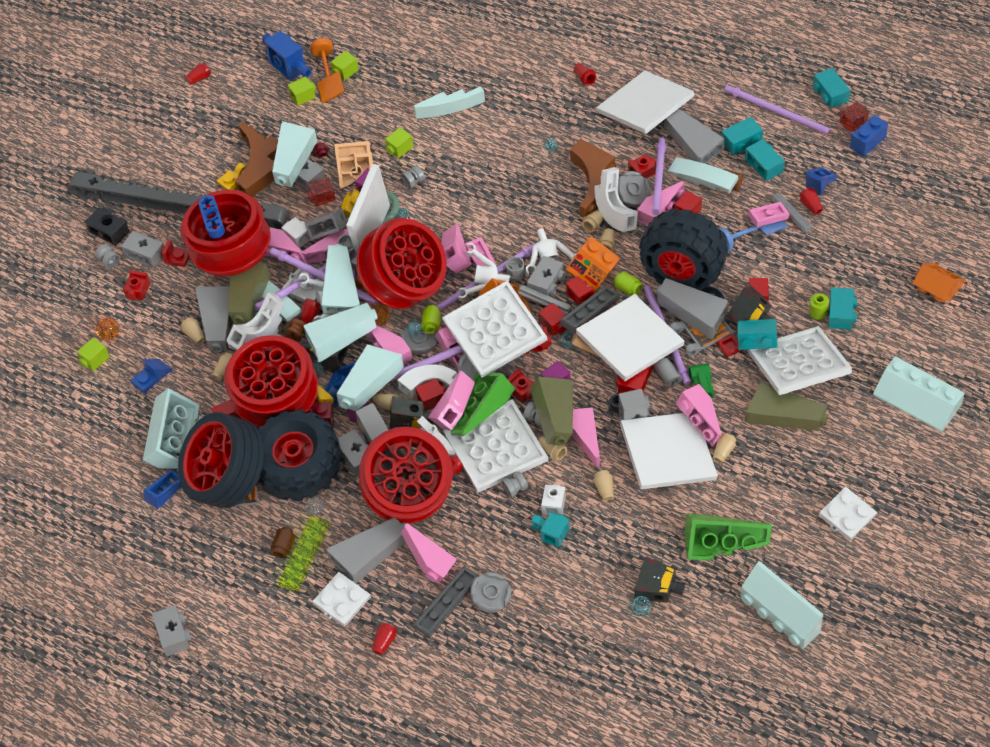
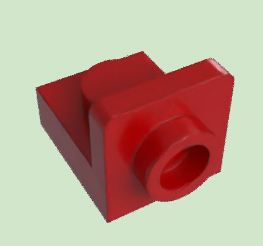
M168 240L161 250L165 264L186 267L190 258L188 249L174 247L172 241Z

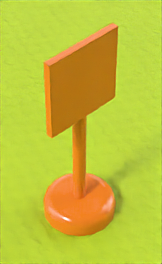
M326 38L317 39L310 45L311 54L315 57H322L327 77L317 83L322 103L344 92L340 72L338 71L330 75L326 56L333 51V43Z

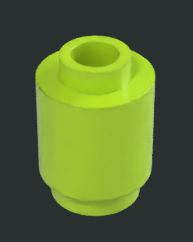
M625 271L618 273L614 279L615 288L629 296L638 295L642 290L643 284L640 280Z
M814 294L810 298L809 315L816 320L825 318L828 314L829 298L824 294Z
M426 306L422 312L421 329L427 334H434L440 330L441 312L437 306Z

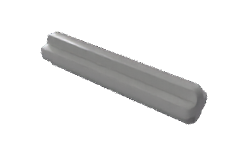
M780 193L772 196L774 203L782 202L790 214L789 218L804 233L811 230L812 225Z
M524 285L519 288L518 294L545 307L554 303L565 315L570 312L571 306Z

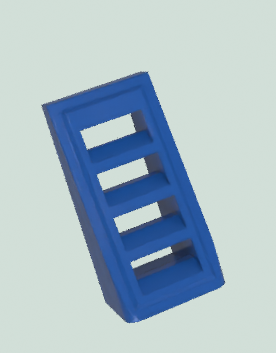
M171 469L144 489V500L156 509H159L181 487L178 473Z

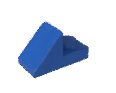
M823 167L808 170L806 173V188L811 187L817 194L822 195L827 183L834 182L837 175Z
M143 359L144 369L131 379V383L144 394L172 371V368L160 359Z

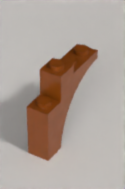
M242 122L238 125L240 136L248 143L251 151L248 164L240 176L235 179L238 191L253 197L274 181L272 171L278 139H275L273 136H269L266 139L264 135L257 133L251 125L248 126Z
M580 139L570 149V161L581 168L589 182L587 195L579 206L580 217L584 218L597 209L595 186L601 184L602 170L616 168L615 156Z

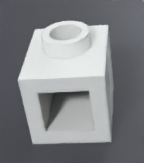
M295 217L281 228L301 248L311 239L305 227V222L299 221Z
M556 484L545 485L541 504L542 515L549 516L551 512L563 514L566 498L565 487Z

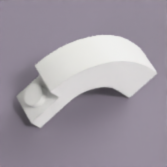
M613 167L602 170L601 184L595 186V199L603 218L609 225L619 231L627 232L636 229L638 211L627 208L621 202L618 195L619 169Z
M268 292L257 315L246 324L233 325L226 341L238 350L252 339L272 335L282 320L279 315L285 301L273 292Z
M441 365L419 366L409 370L397 380L399 390L413 400L417 397L415 387L437 379L440 385L443 384L447 390L457 376V372Z

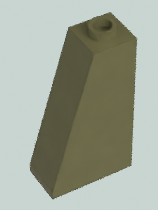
M257 263L254 267L243 273L230 276L228 313L234 325L246 324L255 317L257 310L254 305L261 301L271 277L265 263Z
M538 376L530 387V391L546 443L558 446L565 445L573 434V381L570 379Z
M760 382L746 411L745 422L819 431L821 425L825 426L829 415L826 414V405L790 392L778 395L773 386Z

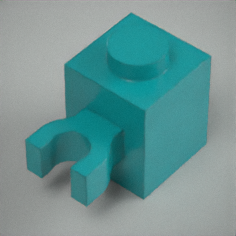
M551 512L547 520L535 514L531 520V523H533L532 529L540 531L541 540L556 547H560L570 529L569 519L562 514Z

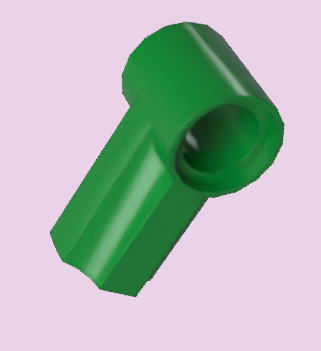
M709 364L689 366V376L692 377L691 383H694V386L700 384L711 399L714 398Z

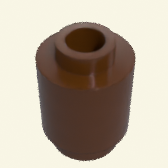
M288 527L277 529L270 546V553L280 558H286V555H289L296 538L292 529Z

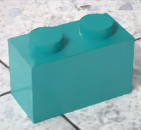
M833 68L814 75L813 90L820 94L824 104H827L832 109L849 102L851 90Z
M750 117L722 130L721 136L724 138V146L732 155L744 152L747 147L762 140L763 129Z
M764 139L746 148L745 160L765 181L784 172L785 161L783 157L778 155L773 147Z
M831 287L828 328L852 329V323H856L857 312H853V308H857V297H854V289Z
M776 319L738 321L739 350L778 348Z

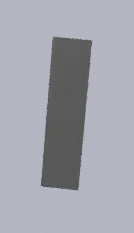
M605 285L563 317L560 325L575 334L577 328L599 316L620 298V294Z
M463 566L413 624V628L430 638L470 592L474 579L479 577V575Z

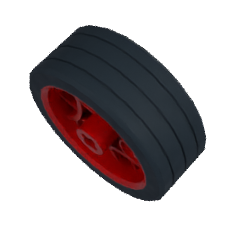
M221 412L210 413L197 421L188 432L179 455L178 475L184 493L192 500L219 508H231L245 500L259 480L263 467L264 445L257 427L249 421Z

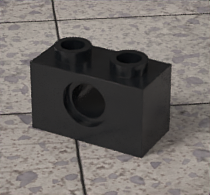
M99 207L85 221L87 229L91 234L114 246H117L129 233L128 223L124 218L117 217L110 211H105Z

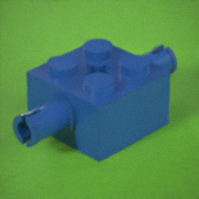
M280 30L272 36L266 33L262 37V42L266 45L269 63L289 81L300 74L303 77L311 75L312 69L305 65L306 62L302 53L303 48L299 43L296 44L288 34L286 35Z

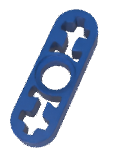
M204 196L199 200V207L207 232L211 238H219L225 233V228L217 203L213 196ZM210 215H216L214 218L208 219Z

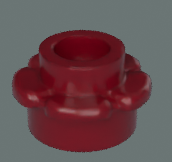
M323 142L317 143L312 153L318 158L327 155L329 147Z

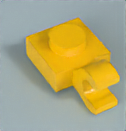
M239 163L234 172L227 171L217 180L218 185L225 190L237 188L235 179L240 176L246 166Z
M356 189L353 190L352 194L347 192L346 197L343 199L341 208L344 215L348 218L360 194Z

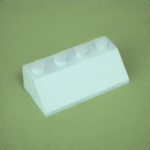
M895 356L885 369L873 396L943 432L961 407L964 392Z
M169 388L158 395L154 401L143 461L157 468L178 469L179 456L177 454L180 453L188 432L197 422L200 405Z
M759 561L741 587L740 596L742 601L748 606H753L761 618H767L772 622L773 627L778 632L785 633L793 645H799L804 649L820 634L823 613Z

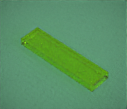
M310 516L278 582L280 587L298 592L330 525L329 521Z

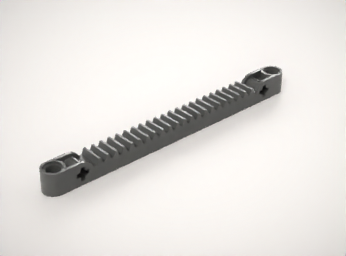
M75 172L67 187L71 194L181 214H185L195 201L203 197L202 194L197 197L196 193L190 196L189 192L183 195L182 191L177 194L176 190L170 193L168 188L163 191L162 187L157 190L156 186L150 189L149 185L144 188L143 184H140L138 187L136 183L130 186V183L127 182L124 185L123 181L117 184L115 179L111 182L109 178L106 181H102L99 175L84 172ZM260 203L264 211V220L268 226L282 230L281 227L285 225L289 217V211L283 206Z

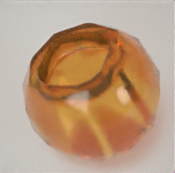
M378 303L370 307L375 309L378 319L375 320L377 326L382 327L389 322L390 311L388 307Z
M104 317L97 322L96 333L103 340H112L119 333V324L111 317Z

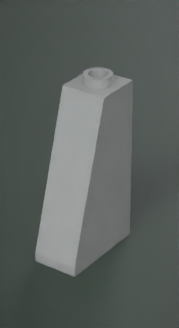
M679 108L664 119V128L691 160L707 164L724 149V138Z
M665 278L662 285H658L656 295H658L657 303L709 339H713L727 314L728 300Z
M229 286L196 287L197 300L209 351H228V342L226 340L232 325V319L228 313Z
M373 403L355 411L359 431L365 437L368 445L378 435L388 430ZM400 449L396 451L399 457H404ZM390 451L384 453L385 456L394 458ZM388 462L381 465L385 471L392 469V465ZM403 472L402 476L400 477L406 478V472Z
M394 517L327 549L328 558L356 584L406 543L401 534L406 524L403 521L399 522Z

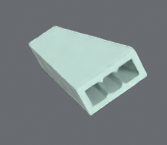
M282 122L272 171L276 184L292 187L317 143L315 129Z
M340 244L328 245L322 297L323 314H337L360 305L347 246Z
M368 303L303 326L306 338L318 362H321L377 328L375 320L378 318L375 309H371Z
M367 344L337 392L339 406L353 411L361 408L404 368L402 354Z

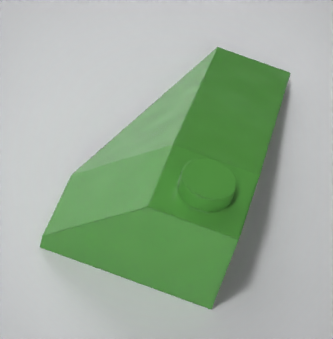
M478 372L472 379L475 381L463 415L454 428L450 430L451 435L465 436L510 399L515 387L502 373H489L482 378Z
M687 513L684 531L686 557L691 560L708 561L714 559V555L725 553L727 556L731 555L733 550L741 548L750 550L769 545L772 524Z

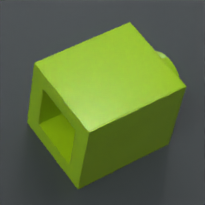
M344 51L331 61L332 74L339 71L341 79L344 81L359 70L357 58L347 51Z
M306 76L288 84L289 94L297 106L316 98L315 84L312 81L310 82Z
M401 127L385 138L386 151L397 158H400L414 147L412 135Z
M94 337L77 351L78 361L85 369L88 367L92 371L110 357L107 348Z

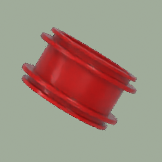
M231 189L207 194L215 198L225 228V233L219 238H211L209 236L199 207V200L201 198L195 201L184 215L180 233L184 244L188 247L190 259L198 269L214 276H233L251 269L264 257L271 241V231L264 220L263 209L255 198L242 191ZM210 215L208 219L214 218L216 215Z
M391 219L368 233L359 245L357 273L360 282L373 299L387 307L394 309L413 307L422 300L433 296L441 288L445 279L447 260L441 241L430 228L413 219Z
M268 335L246 342L233 354L225 369L224 384L234 410L241 419L251 422L256 427H263L266 419L271 416L274 418L280 415L279 412L282 411L294 412L295 409H299L307 413L313 406L318 394V378L310 355L302 345L287 337Z
M397 427L378 435L364 451L359 469L361 494L370 509L385 520L395 517L399 522L403 521L405 524L423 521L436 513L448 496L453 477L452 462L444 445L432 434L415 427ZM411 447L417 448L414 455L410 454ZM399 449H404L407 452V455L405 457H399L396 454V451ZM390 451L394 458L387 457L384 453ZM418 455H423L426 457V462L418 463L415 458ZM388 462L392 465V469L385 471L381 468V465ZM433 464L436 470L425 469V467ZM403 472H406L407 475L410 474L408 480H405L404 477H400L402 476ZM427 474L431 477V481L424 483L420 480V476ZM386 476V479L375 484L374 477ZM388 482H394L397 488L391 491L385 485ZM420 487L430 493L426 499L419 491ZM407 488H414L416 494L411 497L407 496L405 490ZM397 492L399 494L402 493L401 505L393 503Z

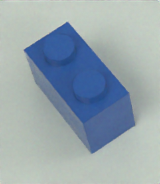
M873 115L851 134L850 148L864 157L886 138L888 123Z

